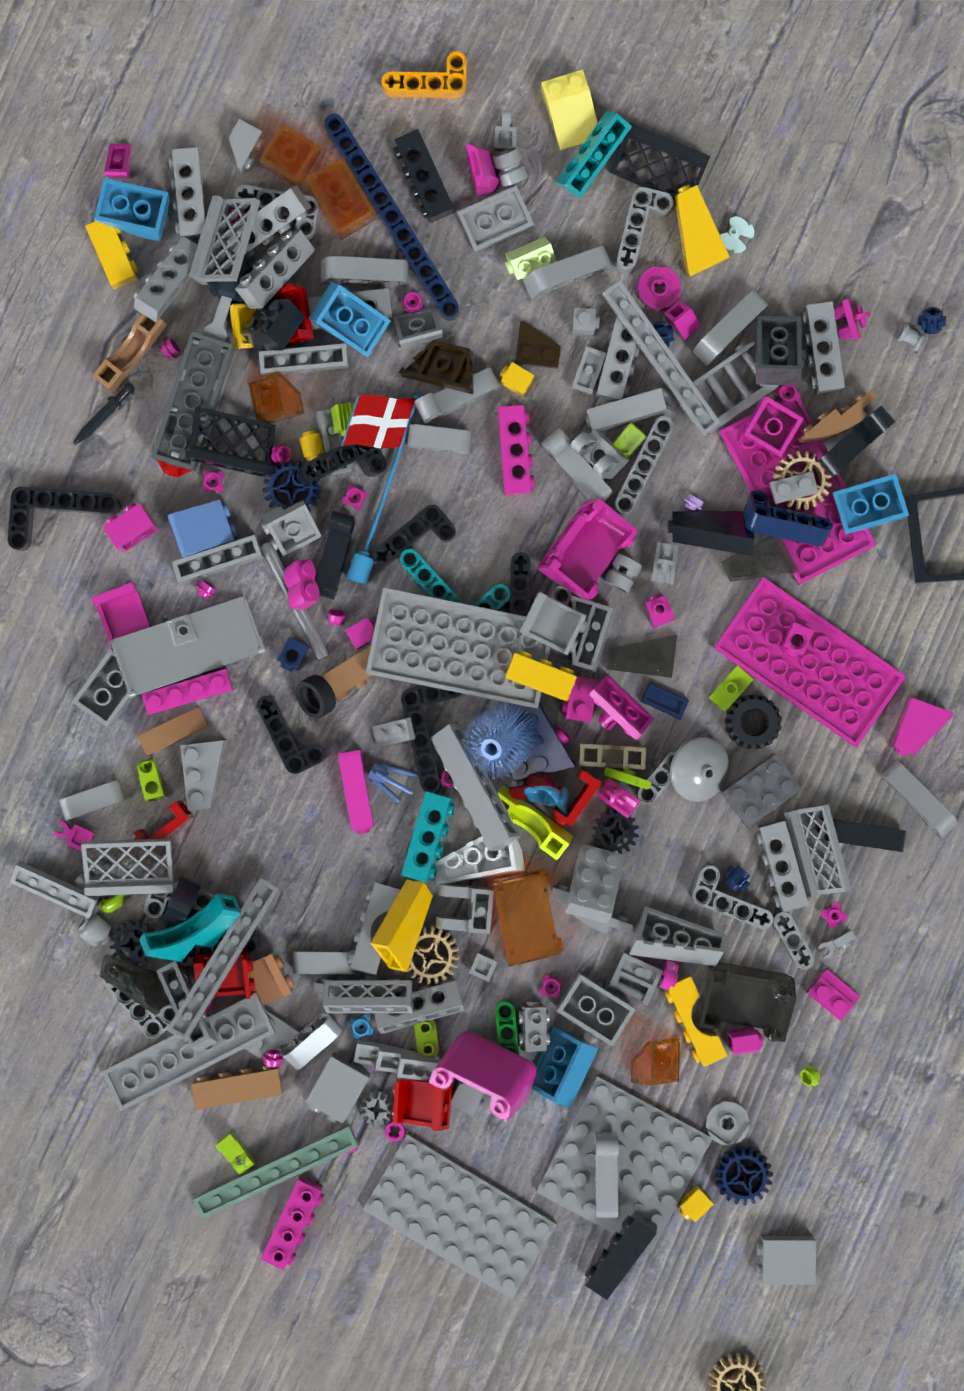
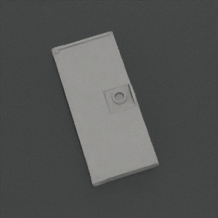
M245 596L110 640L129 698L265 653V647L260 639Z

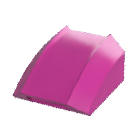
M466 144V156L477 197L494 193L500 181L496 176L492 153L478 145Z

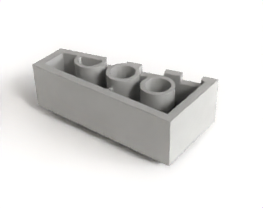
M645 906L637 922L629 955L716 966L724 953L727 935Z

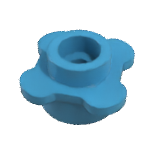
M364 1014L361 1018H352L349 1021L354 1038L360 1039L361 1036L373 1034L374 1029L370 1026V1017Z

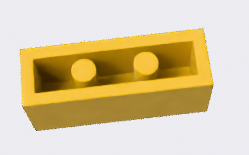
M97 221L86 225L87 232L113 289H118L138 280L136 275L139 272L134 260L130 261L127 255L130 249L126 241H121L119 233L122 231Z
M520 651L519 654L514 653L505 676L506 679L568 701L577 677L572 675L573 670L562 666L558 670L552 667V662L540 659V662L532 660V655Z

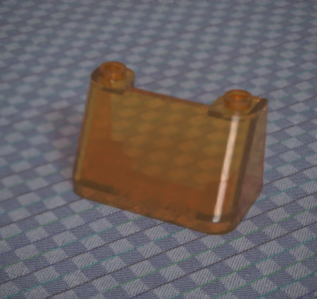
M544 869L492 878L508 967L560 955L559 951L563 950L561 937H556L547 886H551L549 873L544 874Z

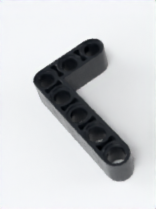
M17 487L11 494L8 544L11 548L18 551L29 549L32 542L34 509L115 515L120 511L121 502L117 497L109 493ZM26 492L28 495L26 502L20 503L19 495ZM48 494L49 502L42 505L40 503L41 496ZM69 495L71 503L68 506H63V497ZM91 497L93 500L92 506L84 508L83 501L85 498ZM108 499H113L114 507L106 510L105 502ZM20 514H25L26 521L19 525L17 517ZM22 535L24 543L21 546H16V537Z
M422 685L405 690L401 695V703L405 719L410 718L414 713H418L422 717L420 725L412 726L415 737L422 734L427 738V743L424 747H418L415 744V739L410 741L421 787L425 792L434 793L439 789L441 781L423 706L454 699L462 693L458 692L455 695H451L447 690L436 688L438 690V697L430 700L426 696V691L430 687ZM413 692L416 694L417 701L415 704L409 705L406 703L405 696L407 693ZM422 756H429L431 758L432 764L429 768H423L420 765V758ZM426 778H435L437 786L434 789H428L425 786Z

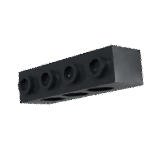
M419 129L394 139L396 145L393 147L397 159H402L405 165L402 167L406 179L410 178L414 185L410 188L415 199L419 198L422 206L419 208L424 219L428 218L430 223H433L453 214L454 207ZM412 153L420 156L415 162L408 160V156ZM420 173H426L429 177L426 181H419L417 176ZM432 192L437 195V198L434 201H428L425 198L426 195Z

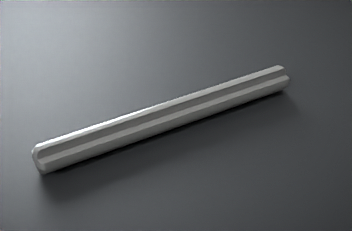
M266 542L261 545V549L287 598L288 588L284 581L285 568L271 542ZM293 610L317 658L321 660L327 657L329 653L307 610Z

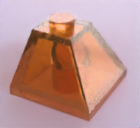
M280 372L271 373L249 383L256 420L272 423L304 414L300 392Z
M680 1038L648 1041L631 1060V1082L649 1086L679 1082Z

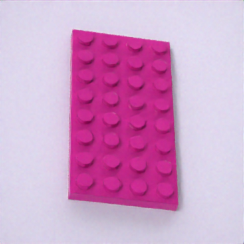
M801 399L791 402L786 407L804 418L781 457L773 455L740 435L751 415L719 431L749 492L760 490L766 493L769 497L770 506L824 517L832 522L833 528L823 546L773 537L798 585L877 545L869 529L845 535L833 497V492L847 488L839 472L830 479L825 480L832 483L831 487H824V489L829 491V494L827 496L821 494L824 501L820 503L816 500L817 506L814 508L810 503L808 510H804L803 504H801L799 510H795L794 502L791 507H787L789 501L774 504L769 483L777 481L772 476L773 474H780L775 470V467L777 465L783 467L780 463L782 458L788 461L787 455L790 453L795 458V452L800 451L801 457H803L804 452L808 451V458L811 459L813 454H817L815 461L818 462L828 452L823 441L799 443L797 440L803 435L801 431L810 423L814 426ZM794 464L788 470L802 472L806 464ZM812 468L816 484L819 485L818 475Z
M764 577L759 581L713 647L714 650L855 748L858 747L906 678L904 674ZM793 622L814 630L804 655H797V657L784 653L785 649L781 647L790 624ZM793 635L791 643L793 646L799 647L802 639L798 635ZM788 666H795L799 669V671H797L795 668L788 669Z

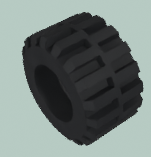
M747 695L740 697L732 703L726 712L725 729L729 734V738L738 746L746 749H762L772 744L773 740L779 736L778 732L782 728L780 725L782 716L779 715L778 707L774 705L775 703L772 700H768L764 696ZM756 709L764 715L765 727L761 733L749 735L742 729L741 718L747 710Z

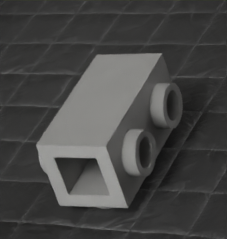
M527 1001L526 1005H520V1011L517 1012V1023L520 1024V1033L517 1034L518 1046L525 1052L547 1051V1045L550 1043L549 1032H547V1023H549L550 1019L549 1011L546 1010L545 1006L540 1005L539 1001Z

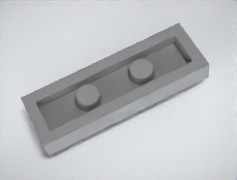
M331 409L317 411L316 417L324 451L327 453L341 446L344 437H341V433H334ZM342 451V456L349 460L348 452ZM326 460L327 468L331 469V463ZM348 465L330 474L329 476L352 472L351 465Z

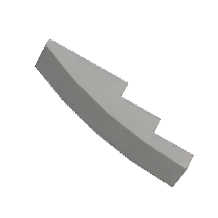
M357 1040L353 1056V1063L375 1065V1070L397 1073L398 1078L429 1081L432 1072L440 1062V1060L417 1052L364 1040Z

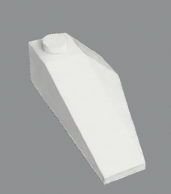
M482 836L474 841H470L466 846L436 862L435 884L438 886L441 883L450 884L525 871L522 849L518 840L516 839L502 850L490 851L485 846Z

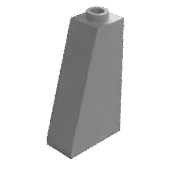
M659 388L587 409L588 415L585 418L588 428H591L592 431L594 429L603 431L627 425L630 422L634 423L674 413L675 410L670 391Z

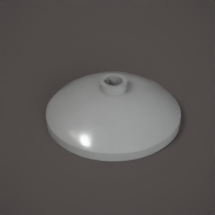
M696 737L685 742L676 751L670 766V779L673 788L681 797L694 802L705 801L715 796L724 786L729 773V759L725 749L720 743L707 737Z

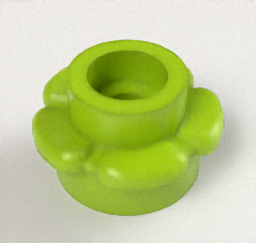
M808 1065L801 1071L800 1079L808 1087L817 1086L819 1084L818 1080H820V1072L815 1067Z

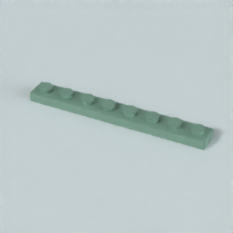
M348 1125L193 1199L201 1219H204L358 1147L359 1143L351 1126Z

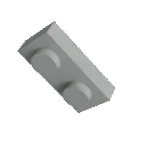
M586 346L571 388L592 395L607 353Z
M813 471L769 483L774 504L819 493Z
M411 718L372 727L377 748L415 739Z

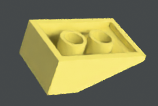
M583 69L541 82L542 96L560 151L582 145L598 123Z

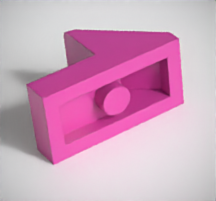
M109 144L104 170L108 178L131 179V144Z

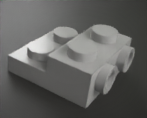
M303 500L285 510L280 506L262 515L264 522L261 525L267 535L271 533L273 538L269 540L275 551L279 549L283 556L322 537Z

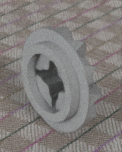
M381 1091L368 1093L360 1104L361 1117L366 1123L374 1127L384 1126L392 1119L393 1100L389 1095ZM377 1100H379L380 1108L387 1111H380L377 1118H375L374 1110L370 1108L375 1107Z

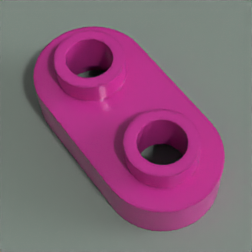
M665 960L660 988L669 990L670 987H675L678 978L679 962Z

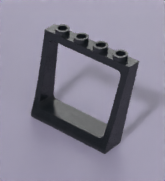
M964 487L905 496L906 507L909 513L907 518L916 584L964 581V574H926L918 504L920 502L964 495Z

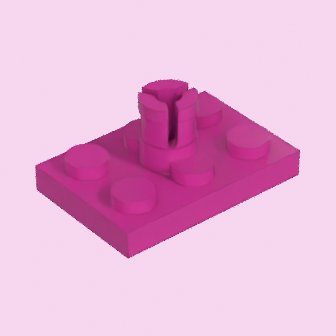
M608 674L589 693L593 702L606 711L598 720L604 728L607 727V730H611L618 723L624 728L627 735L637 740L654 720Z

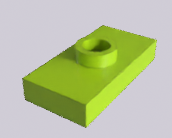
M630 422L613 444L629 458L647 438V435Z
M737 665L708 698L725 712L750 685L753 679Z
M608 767L605 768L604 774L607 777L646 790L650 788L651 782L636 777V772L624 768L623 772Z

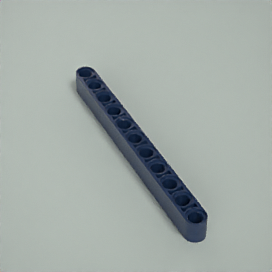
M338 114L328 115L324 124L327 135L402 255L408 261L409 266L441 317L446 321L455 320L459 315V305L343 118ZM334 122L341 125L338 130H331L329 126ZM343 141H350L352 145L350 148L344 149L341 147V143ZM355 159L364 161L360 167L352 165ZM367 177L375 179L372 185H365L363 183ZM379 195L387 198L382 204L375 202V198ZM391 213L398 216L395 222L387 221L386 217ZM407 232L410 236L407 240L402 241L398 239V234ZM418 250L421 255L417 259H412L409 256L410 252ZM429 268L432 270V275L430 277H423L420 274L421 271ZM437 286L442 287L444 292L442 295L436 296L432 293L433 288ZM446 305L455 307V311L452 314H446L443 309Z

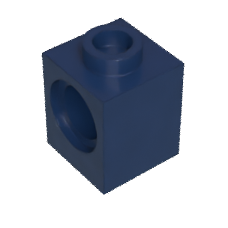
M289 637L277 661L282 663L280 667L290 672L293 669L299 671L310 647ZM290 650L298 652V659L295 662H290L287 659V654Z

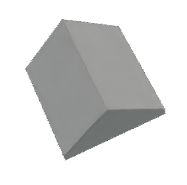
M435 306L393 317L401 350L425 344L432 340L443 339Z

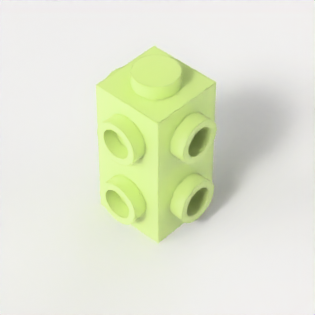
M542 237L505 254L507 262H505L506 269L517 280L525 279L532 271L557 262L551 243L546 237Z

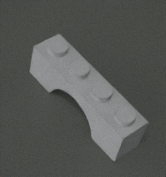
M375 883L373 888L369 887L366 900H370L367 909L363 908L360 921H364L362 929H357L354 942H358L356 950H351L348 959L352 970L376 976L381 957L371 944V928L378 918L388 913L400 889Z

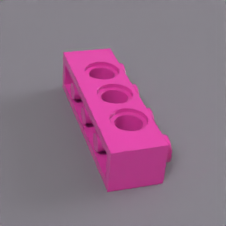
M524 405L498 407L504 495L531 494V489L535 488L534 475H529V467H533L532 454H528L527 445H531L530 432H526L525 425L529 424V411H524ZM511 424H518L521 431L518 434H512L508 428ZM514 445L520 446L523 450L522 454L519 456L512 455L510 452L511 447ZM515 467H521L524 470V475L520 478L514 477L512 470Z

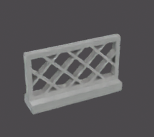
M212 196L189 272L190 277L202 285H209L210 282L237 281L260 205L259 199H223L220 196ZM251 205L250 211L244 215L242 211ZM232 206H235L236 209L228 215V211H231ZM240 215L241 219L233 225L232 221ZM228 225L230 229L227 232H225L226 226ZM245 225L244 231L238 235L236 231ZM234 235L235 239L227 245L225 241ZM222 245L224 249L221 252H219L220 246ZM239 245L238 251L232 255L231 250ZM228 255L229 259L221 265L219 261ZM216 265L218 269L213 273L214 266ZM233 265L231 274H226L224 271Z
M829 804L807 808L802 807L785 812L806 897L851 890ZM821 810L823 813L824 822L818 817ZM815 824L821 828L819 833L814 829ZM825 833L829 836V843L824 839ZM821 845L826 849L825 855L820 851ZM831 854L835 858V864L829 860ZM827 866L832 870L831 876L825 871ZM837 876L840 878L842 886L835 881Z
M171 839L87 841L81 843L85 896L174 892L176 880L173 871ZM166 845V853L162 857L152 851L156 846ZM140 846L146 852L138 858L130 851L133 847ZM112 847H118L123 851V854L118 859L108 852ZM87 848H96L101 854L96 859H93L88 855ZM126 854L135 861L130 868L120 862ZM148 854L157 860L152 868L142 861ZM104 855L113 862L108 869L98 863ZM139 864L148 872L144 876H138L132 870ZM162 864L168 869V875H159L154 870ZM117 865L126 873L122 877H116L110 871ZM94 866L103 872L100 877L90 878V870Z

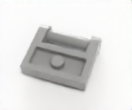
M623 952L607 988L621 991L640 1000L642 1004L647 1006L663 970ZM620 976L647 987L646 992L644 993L618 981Z

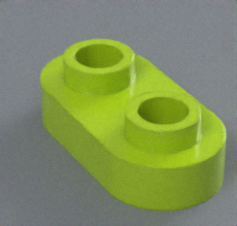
M435 1020L416 1024L417 1052L424 1056L435 1058L439 1052ZM423 1024H428L430 1029L428 1031H423L421 1029V1026ZM431 1046L432 1051L426 1053L424 1047Z

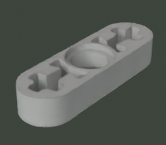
M782 911L775 913L773 916V926L793 962L800 969L806 970L811 968L814 964V956L792 916ZM779 917H788L786 924L789 929L793 926L794 930H789L783 935L782 932L786 930L783 925L777 924L780 921ZM791 934H796L799 937V943L796 946H790L787 942ZM800 949L805 956L809 955L808 963L806 965L802 962L799 963L798 961L801 959L799 953L793 954L792 951Z

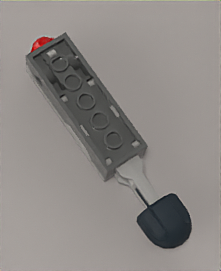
M225 259V260L222 261L220 264L222 265V264L225 263L228 259ZM244 259L237 281H216L210 283V293L221 298L214 321L204 327L202 335L191 331L151 455L158 462L163 473L169 476L179 478L189 472L198 474L201 463L185 460L186 451L190 447L194 409L199 406L218 411L237 352L234 345L229 343L230 337L226 330L231 316L229 307L234 305V303L246 304L235 288L240 284V279L253 270L250 263ZM231 265L224 272L226 274H231L233 265ZM201 413L200 422L205 428L211 423V420L207 414ZM210 427L208 430H206V431L208 432L209 436H210L212 427ZM204 435L198 436L197 446L202 448L207 446L208 441Z

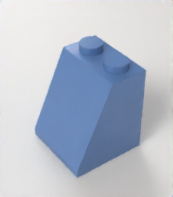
M221 500L167 515L181 555L184 558L236 541L235 537L238 536L235 525H230L228 516H231L227 503L223 504Z

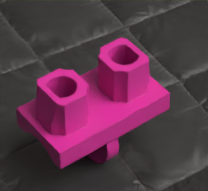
M849 299L843 300V304L834 308L835 320L847 318L848 325L838 328L839 337L841 340L862 339L857 321H859L861 328L867 327L865 319L871 317L870 312H863L861 305L855 307L857 315H855L852 301H849Z
M609 777L601 790L596 794V796L626 818L630 817L641 801Z

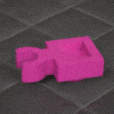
M65 821L58 822V824L64 827V832L54 831L53 833L59 838L67 837L68 839L65 844L82 851L81 843L92 841L95 836V832L78 824H74L73 828H70L69 824Z

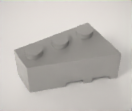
M571 595L572 609L587 615L585 620L588 621L584 632H579L575 639L579 642L572 653L573 665L596 672L615 610L611 607Z
M227 740L180 745L188 811L213 807Z

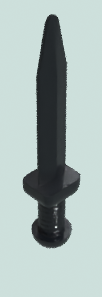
M125 383V387L116 396L107 398L109 402L81 429L74 440L75 445L89 437L116 409L120 410L123 404L121 402L130 393L134 394L135 392L133 384Z

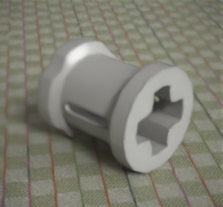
M906 324L897 341H903L912 346L914 351H917L926 334H920L910 328L909 324Z

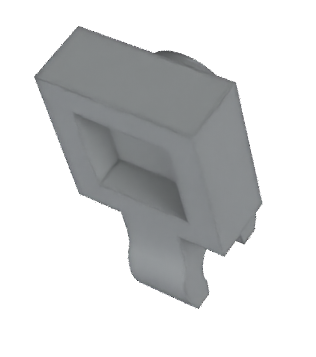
M502 111V126H495L494 150H506L516 147L517 127H510L511 111Z
M848 928L830 938V940L819 943L817 947L818 949L827 947L828 953L822 957L829 959L833 956L835 948H847L853 944L852 940L856 939L853 931Z

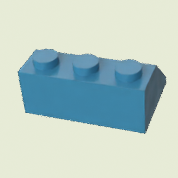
M553 1026L549 1034L550 1043L547 1045V1051H541L535 1064L537 1072L532 1089L556 1104L571 1108L598 1048L582 1038Z

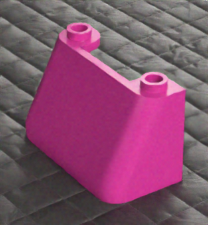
M600 498L586 501L546 553L537 569L580 598L591 600L599 591L597 588L599 577L619 549L629 548L636 540L634 536L638 530Z
M465 1031L456 1038L431 1074L429 1083L444 1089L452 1084L454 1078L492 1096L490 1102L492 1113L507 1122L527 1102L537 1069L530 1060L473 1032Z

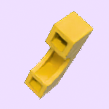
M688 974L677 979L675 987H670L664 993L669 1004L673 1002L677 1009L673 1013L678 1023L683 1022L686 1030L682 1032L687 1043L692 1042L695 1048L691 1052L696 1062H701L703 1067L727 1057L726 1051L716 1033H705L693 1024L691 1016L692 1007L700 995L691 976Z

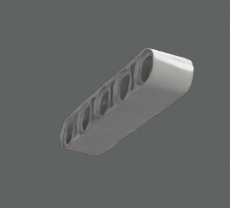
M661 416L657 418L615 500L614 509L619 515H628L633 510L673 431L674 424L669 417ZM665 422L669 426V430L664 433L660 432L657 427L658 423ZM654 441L658 443L659 450L657 452L650 451L648 449L649 442ZM640 461L648 462L649 470L641 471L638 468V463ZM636 480L640 484L639 490L633 491L629 489L628 482ZM625 499L629 501L630 508L628 510L620 509L618 505L620 500Z

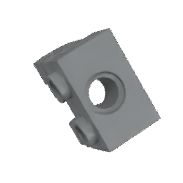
M594 429L591 433L583 432L570 444V447L577 454L581 455L588 464L591 463L594 466L593 470L602 479H613L630 461L600 430ZM603 450L605 456L599 460L598 453Z
M441 883L439 887L440 896L469 899L468 917L437 916L436 928L490 934L494 897L493 888Z

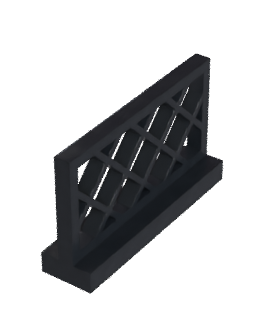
M630 123L632 127L624 137L610 174L641 187L666 193L673 190L675 195H670L674 201V197L677 195L676 188L686 184L689 185L693 181H695L694 186L699 185L710 156ZM629 138L637 141L641 149L630 155L626 149ZM642 144L647 145L649 147L643 149ZM654 148L658 150L660 159L649 163L644 151ZM625 150L626 156L621 158ZM661 152L666 153L668 155L663 157ZM642 153L646 165L634 169L630 157ZM673 156L678 159L681 167L668 171L664 160ZM628 159L632 171L625 174L616 171L619 162ZM662 161L666 173L654 178L650 166ZM682 161H685L688 164L683 166ZM691 165L701 168L697 177L688 179L684 168ZM648 167L652 179L642 182L638 179L636 172ZM682 169L686 182L674 186L670 174ZM634 173L635 178L628 175ZM668 176L672 187L663 191L658 188L656 180ZM654 182L655 187L648 183Z
M197 406L194 409L190 447L186 451L185 460L266 477L270 473L273 474L274 466H271V454L276 425ZM201 413L207 414L211 420V423L205 428L200 422ZM222 418L227 419L231 425L225 432L218 423ZM242 423H246L251 431L245 436L238 429V426ZM213 425L220 434L215 440H212L206 431ZM262 427L269 429L268 438L264 441L257 432ZM232 430L240 439L234 445L231 444L226 436ZM201 434L204 435L209 443L204 448L197 446V439ZM251 435H254L259 443L254 449H251L246 441ZM220 439H223L228 446V449L224 452H220L215 445ZM241 443L248 452L243 457L239 456L235 450V447ZM259 448H262L265 452V461L258 460L254 453Z

